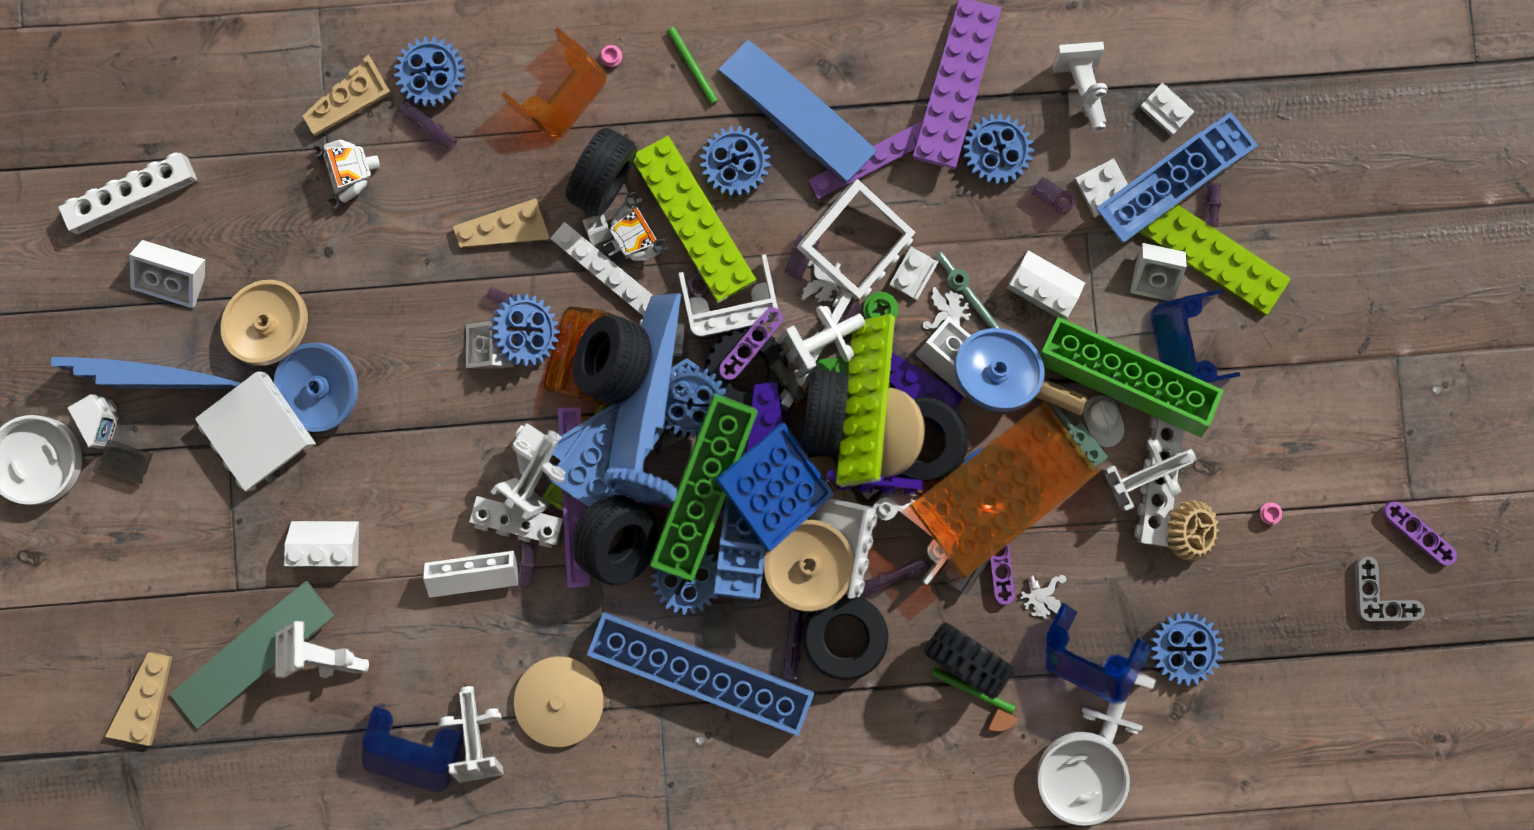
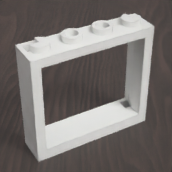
M856 179L848 185L796 248L844 291L853 294L852 298L854 300L861 297L864 299L871 292L870 286L874 281H880L885 275L884 269L888 265H893L898 260L900 250L902 248L906 249L912 243L913 239L911 237L915 234V231ZM857 193L903 234L858 288L812 247Z

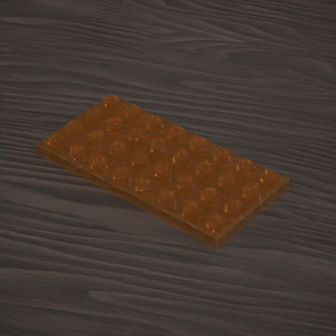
M1045 401L909 506L961 576L966 578L1099 472Z

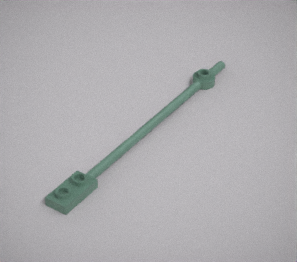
M943 252L935 256L949 274L947 278L949 288L956 292L962 291L989 328H1000L968 286L970 283L969 274L963 269H955ZM961 276L963 282L957 283L955 277ZM1046 402L1068 430L1062 436L1089 471L1108 458L1082 422L1075 426L1061 407Z

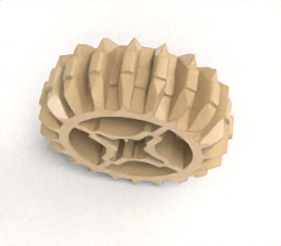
M1189 500L1179 503V506L1173 507L1174 512L1169 513L1170 520L1166 522L1168 529L1165 530L1168 533V537L1165 540L1170 542L1168 548L1173 550V554L1183 560L1196 561L1205 559L1206 555L1211 554V549L1215 548L1214 541L1218 540L1216 532L1219 531L1216 525L1219 521L1214 519L1216 513L1212 512L1211 507L1207 506L1206 503Z

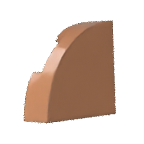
M997 708L988 729L993 731L1007 730L1016 723L1018 718Z

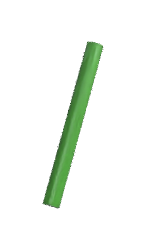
M675 27L668 29L667 33L711 105L717 103V97Z
M935 667L931 672V676L1010 714L1015 709L1014 705L998 697L992 700L968 683Z

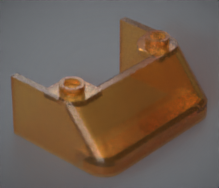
M556 28L554 31L558 41L568 48L565 52V59L573 70L551 98L545 102L538 96H531L521 105L504 92L502 94L509 107L553 140L564 137L607 83L605 70L577 42L559 28Z
M572 306L564 311L558 329L559 333L556 336L558 342L554 343L555 350H552L543 382V387L546 391L587 403L606 405L605 402L585 396L579 391L573 378V359L580 338L588 326L597 318L611 313L598 309Z

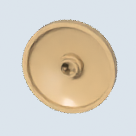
M261 280L245 286L232 297L223 312L221 336L224 345L233 356L250 365H269L284 359L296 349L305 334L308 323L305 302L298 292L281 281Z
M888 388L880 476L885 478L897 476L907 470L919 455L924 439V423L919 407L908 394L893 388Z
M805 520L771 552L766 551L764 573L770 589L783 603L798 610L815 611L833 605L844 596L851 584L855 559L849 542L839 530L825 522Z
M565 656L546 658L531 666L519 680L514 695L515 715L521 728L533 740L551 747L570 746L586 738L599 723L604 708V693L596 674L583 662Z

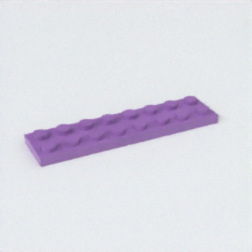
M974 0L958 1L913 159L956 169L1000 17L1001 7Z

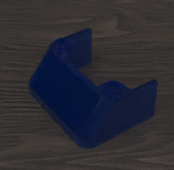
M1222 289L1156 305L1151 310L1150 317L1161 363L1209 384L1240 377V372L1218 376L1216 367L1212 362L1206 360L1196 362L1187 320L1201 313L1202 301L1214 299L1223 294Z
M1062 602L1046 636L1045 665L1047 670L1112 704L1124 703L1152 646L1137 638L1128 658L1121 655H1112L1107 659L1104 667H1101L1066 649L1069 642L1068 631L1077 611Z

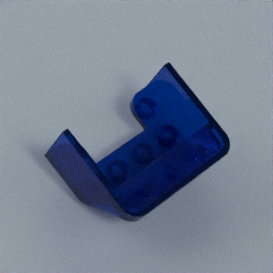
M384 703L373 706L362 744V765L364 769L371 773L434 792H441L446 789L452 777L449 772V764L456 763L464 739L463 728L459 730L450 728L440 730L435 736L433 746L430 747L389 734L393 724L392 713L384 709L386 705Z

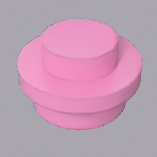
M606 46L601 51V61L607 67H616L622 61V52L617 46Z
M1266 503L1260 508L1259 516L1264 523L1273 525L1281 520L1282 510L1276 503Z

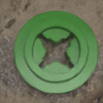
M876 292L866 299L863 306L866 319L881 316L880 313L872 314L877 309V301L882 307L889 306L884 311V315L891 314L896 319L898 304L893 296L885 292Z

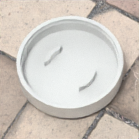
M26 415L12 419L0 427V494L20 504L42 505L58 500L74 486L82 467V453L76 436L66 425L52 418Z
M1075 732L1058 738L1047 747L1038 764L1037 782L1042 800L1055 816L1068 823L1086 826L1106 821L1120 810L1127 798L1130 778L1125 760L1114 744L1097 734Z

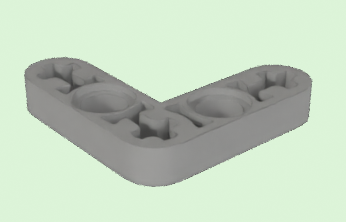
M1368 556L1357 559L1355 562L1356 610L1359 618L1365 621H1414L1423 617L1425 609L1419 601H1380L1377 561ZM1366 561L1367 564H1371V568L1367 569V573L1366 569H1362V564H1366ZM1362 576H1372V579H1362ZM1366 582H1369L1373 587V591L1369 595L1364 594L1362 591V586ZM1389 604L1394 605L1396 608V613L1392 617L1387 616L1385 608ZM1412 604L1414 608H1417V612L1413 614L1402 612V608H1412ZM1369 606L1371 609H1379V613H1369L1368 617V614L1364 613V609H1367Z

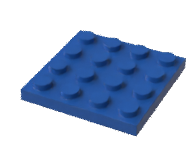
M785 423L777 425L716 479V482L766 551L770 552L834 495Z

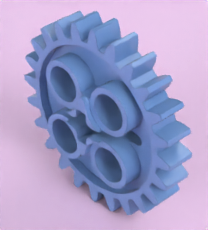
M424 36L423 43H420L418 39H415V46L408 43V51L401 49L404 57L396 58L401 64L394 65V68L399 71L394 74V77L399 79L396 85L402 88L400 92L403 95L408 94L407 99L409 101L414 99V103L417 106L422 101L425 108L428 107L429 102L436 108L438 101L444 106V99L446 98L452 102L451 94L459 95L456 88H463L464 86L460 80L466 79V76L460 73L465 71L466 68L464 65H460L464 60L462 57H458L459 51L457 49L453 50L451 43L446 46L443 38L438 43L435 36H433L431 42ZM440 56L445 57L441 64H435L436 58ZM416 60H423L422 65L418 67L413 66ZM429 69H433V71H431V75L428 76L427 74L429 73ZM440 78H447V82L444 85H437ZM418 81H425V85L422 88H416Z
M990 114L989 121L982 117L981 125L975 122L973 125L975 130L969 129L967 132L971 137H965L964 139L968 145H964L962 150L968 151V153L963 156V159H970L966 167H974L971 174L980 173L978 180L986 177V184L991 179H994L995 185H998L1001 179L1004 185L1007 184L1008 178L1014 182L1016 175L1021 177L1024 174L1022 169L1027 170L1029 168L1026 162L1033 160L1028 155L1034 152L1033 148L1028 147L1034 142L1033 140H1027L1031 133L1023 132L1025 124L1020 127L1017 126L1019 119H1016L1013 123L1010 122V115L1007 116L1006 120H1003L1002 114H999L997 119ZM993 131L997 134V143ZM1009 133L1012 140L1005 141L1002 139L1001 134ZM987 137L991 144L988 146L983 145L980 142V138ZM996 145H998L999 149H1003L1000 153V158L1002 164L1004 165V168L1000 167V158L998 150H994ZM1006 154H1014L1016 162L1008 161ZM992 158L995 161V166H987L985 159Z
M730 126L727 133L721 128L720 136L714 132L715 140L707 139L709 147H702V150L707 154L700 155V159L706 161L700 164V168L707 169L702 173L703 177L709 176L707 184L714 182V191L720 187L721 195L727 190L730 197L733 196L734 192H737L738 196L741 197L742 191L750 195L749 188L751 187L757 191L756 183L764 184L761 176L768 177V172L764 169L771 167V164L765 162L771 159L770 155L764 154L768 151V146L761 147L764 139L757 141V132L751 136L750 128L744 133L741 126L738 127L737 131H734L733 127ZM743 143L747 146V149L744 152H739L735 149L736 145ZM720 151L725 152L727 157L724 160H718L715 157L716 153ZM752 153L754 155L753 157L745 158L748 154ZM732 158L739 160V165L735 166L732 163ZM747 163H752L756 168L752 172H747L744 170V166ZM719 166H725L721 170L717 169ZM728 171H732L736 176L732 180H726L723 175Z
M519 294L514 295L513 299L511 297L506 298V303H499L500 309L493 311L497 317L490 318V321L495 323V325L489 327V330L495 333L490 336V339H496L497 341L493 348H501L498 355L506 354L505 361L512 359L513 365L520 362L521 366H527V364L530 366L536 365V362H543V357H550L548 351L555 350L552 343L558 342L554 334L559 333V330L554 329V326L559 323L552 321L556 314L548 313L550 305L543 307V299L536 302V296L534 295L529 298L528 294H524L521 297ZM512 314L517 318L516 324L512 321ZM533 315L537 318L536 325L532 321ZM507 327L513 329L522 327L526 330L541 329L542 333H526V331H507ZM512 335L516 338V345H513L511 341ZM533 337L537 340L536 347L532 343Z
M690 365L687 366L686 371H683L679 366L678 374L672 370L670 373L664 422L668 421L666 429L672 426L675 427L674 434L682 430L683 437L686 436L687 432H690L692 438H694L695 433L699 432L704 417H696L694 412L700 410L706 414L708 407L705 404L710 403L713 393L722 396L725 394L726 389H719L722 384L721 380L714 382L715 373L710 377L707 376V368L701 373L699 366L696 367L695 371L691 370ZM685 385L688 391L679 392L676 386ZM701 389H705L709 392L710 395L708 397H702L701 395H699L698 391ZM689 398L693 399V405L689 404ZM680 406L684 412L675 413L672 407Z
M617 467L615 469H607L603 480L604 485L608 486L609 489H613L614 492L648 504L651 502L655 505H658V503L661 505L673 504L678 492L676 491L677 488L673 487L672 484H667L668 481L660 480V477H652V474H646L634 469L627 470L626 468L620 469Z
M708 548L705 549L697 573L700 570L707 571L709 573L708 578L705 581H699L695 575L694 581L691 583L686 582L678 596L675 595V592L682 585L683 578L652 567L657 571V574L651 575L652 579L657 580V582L651 584L653 588H658L654 595H662L659 603L662 604L667 601V610L674 606V613L677 614L679 609H682L683 615H686L687 610L691 609L692 614L695 615V608L698 607L703 612V604L711 607L709 599H718L714 595L717 575L715 568L718 566V561L712 562L715 557L714 554L707 556ZM670 576L678 579L677 585L672 588L667 587L665 584L666 579ZM689 588L696 591V596L692 600L684 598V592Z
M1183 612L1182 618L1179 613H1174V620L1167 616L1166 621L1168 624L1159 622L1162 628L1161 631L1154 629L1153 631L1158 636L1157 638H1150L1151 641L1155 642V646H1151L1149 649L1156 653L1150 656V658L1158 660L1154 667H1162L1160 674L1165 675L1168 673L1167 680L1169 681L1175 677V683L1180 684L1183 680L1185 685H1190L1191 679L1194 684H1199V677L1207 681L1206 673L1214 675L1211 668L1220 667L1215 662L1216 659H1223L1222 656L1218 655V651H1222L1224 648L1217 645L1223 640L1215 638L1219 630H1211L1213 623L1205 624V617H1201L1198 620L1196 613L1189 617L1188 612ZM1177 631L1180 638L1178 642L1173 643L1171 641V634ZM1197 631L1202 636L1199 643L1193 641V635ZM1167 647H1206V650H1187L1186 652L1181 650L1168 651ZM1174 654H1178L1180 657V662L1176 666H1173L1171 663V657ZM1200 654L1202 662L1196 666L1193 659L1195 655Z

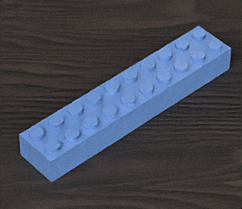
M607 612L602 614L587 656L797 736H799L814 696V691Z

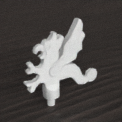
M807 258L805 260L807 266L814 265V273L819 280L808 282L807 287L803 289L802 300L817 293L822 288V291L815 295V298H819V303L827 300L832 302L834 298L829 297L832 295L831 292L836 290L838 296L842 293V290H839L838 285L810 259ZM837 263L835 268L841 271L839 269L841 264Z
M933 287L931 298L934 301V306H937L938 310L943 312L938 313L933 324H930L928 321L924 322L923 328H937L940 322L946 320L948 316L959 326L960 317L969 320L968 316H971V313L963 314V310L969 309L968 303H965L964 307L959 306V303H961L959 299H964L963 295H958L950 290V294H945L949 301V305H947L946 299L940 295L936 287Z
M1034 575L1029 576L1031 593L1021 592L1022 596L1020 597L1021 599L1029 598L1027 603H1023L1026 605L1025 609H1028L1029 604H1034L1035 607L1033 609L1036 611L1035 613L1031 612V614L1047 618L1046 614L1050 615V611L1045 608L1044 603H1046L1049 609L1054 611L1059 617L1064 618L1062 612L1064 607L1060 605V600L1050 595L1055 590L1056 582L1064 583L1066 582V577L1064 575L1055 576L1051 579L1048 587L1040 589L1038 580H1035Z

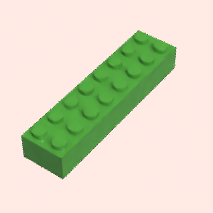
M1060 317L1057 318L1040 354L1045 368L1201 438L1210 426L1224 391Z
M713 393L678 485L675 502L671 504L652 554L650 566L694 581L726 496L716 482V479L740 459L758 412L756 408Z

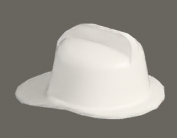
M1098 395L1090 398L1083 410L1089 433L1100 446L1111 447L1118 444L1123 438L1125 431L1118 406L1114 400L1107 396Z

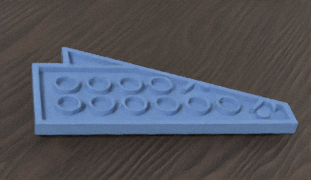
M686 358L673 366L671 370L678 374L679 366L683 371H686L687 366L690 365L691 370L695 371L698 365ZM685 385L676 386L679 392L688 391ZM620 403L610 405L560 436L561 439L552 454L560 460L557 467L565 472V479L563 483H557L550 478L548 480L587 507H590L601 498L620 495V493L614 492L613 489H609L603 482L607 469L610 470V455ZM674 406V407H672V409H673V411H674L675 413H676V412L679 410V408H680V406ZM668 421L664 422L663 428H655L653 446L667 427ZM645 449L644 459L650 450Z

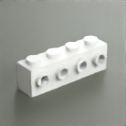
M476 496L470 522L475 523L474 528L487 531L488 527L497 529L496 534L509 537L510 533L518 535V540L530 542L531 539L539 540V545L552 548L553 544L559 545L564 526L562 518L539 513L524 519L522 515L525 511L517 506L510 508L505 503Z
M514 551L425 563L423 579L429 598L517 586L518 566Z

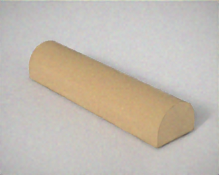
M1046 379L1043 380V384L1036 395L1041 400L1081 415L1088 400L1087 396Z

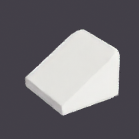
M603 214L582 220L592 245L612 238Z

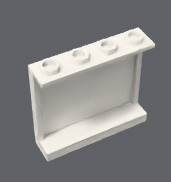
M266 372L254 373L195 418L201 433L208 437L212 449L224 460L223 465L233 473L236 478V484L244 491L255 490L258 483L302 450L310 449L316 444Z
M829 498L806 520L825 522L845 536L852 548L855 559L851 584L845 594L848 595V598L860 597L865 585L863 581L864 572L869 564L867 559L868 550L873 542L871 536L872 528L877 521L876 508Z

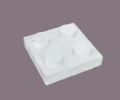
M1114 158L1074 179L1094 218L1100 215L1096 210L1099 205L1128 185Z

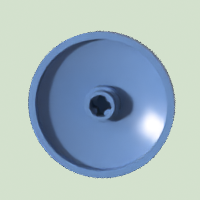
M990 328L972 334L963 342L955 358L954 371L960 389L972 402L991 411L1010 412L1025 407L1036 397L1043 384L1044 365L1039 352L1025 337L1010 330Z
M317 342L301 344L287 357L282 359L277 366L274 384L307 431L320 432L333 429L342 424L351 415L358 397V381L350 361L335 347Z

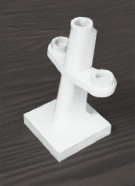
M1103 42L1059 45L1052 65L1053 73H1072L1081 97L1082 112L1089 118L1092 131L1100 132L1105 130L1106 119L1100 98L1106 96L1108 88L1104 83H1096L1093 70L1097 69L1104 52Z
M819 306L816 308L820 320L827 328L826 330L802 341L795 326L783 332L777 341L779 344L784 341L790 349L786 355L790 363L796 361L801 369L797 374L799 379L807 375L816 366L810 354L835 342L842 359L845 362L851 361L854 353L852 348L845 344L843 337L865 326V320L861 314H857L835 325L831 319L832 313L827 306Z
M549 431L543 437L536 452L531 450L530 445L524 440L519 439L517 442H514L513 450L530 460L520 480L513 478L496 484L491 491L494 495L501 492L508 497L505 504L510 508L516 506L522 508L525 511L522 515L524 519L546 511L549 506L546 500L534 492L543 472L557 483H563L565 479V472L561 468L549 463L561 439L553 431Z
M1150 439L1147 441V444L1156 464L1122 479L1115 466L1102 469L1120 509L1126 511L1134 507L1127 492L1160 477H1163L1172 497H1178V494L1182 492L1176 480L1172 482L1169 473L1197 461L1193 450H1186L1162 461L1159 455L1162 452V448L1158 440L1153 441Z
M294 621L276 632V677L285 678L303 668L304 664L318 666L319 674L323 678L332 676L334 669L357 674L368 671V660L354 657V654L348 649L331 650L304 642L303 622Z
M1103 662L1101 670L1110 676L1116 677L1115 687L1106 714L1085 707L1082 708L1081 712H1083L1082 717L1095 721L1096 717L1104 719L1099 736L1112 743L1119 724L1126 726V731L1135 734L1142 730V725L1123 720L1121 717L1133 684L1136 683L1153 689L1155 680L1145 674L1138 675L1123 667L1119 669L1107 662Z
M462 687L459 692L462 719L454 720L453 716H446L440 718L438 723L441 730L463 728L466 762L449 764V772L459 783L504 775L503 766L495 757L483 758L479 725L501 720V713H499L498 709L485 710L484 715L477 716L474 687Z

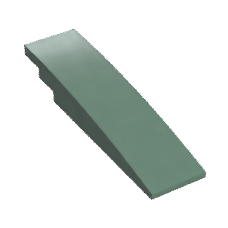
M305 581L210 659L170 695L196 729H199L276 667V632L294 621L303 622V641L306 642L321 627L333 619L335 615L309 582Z

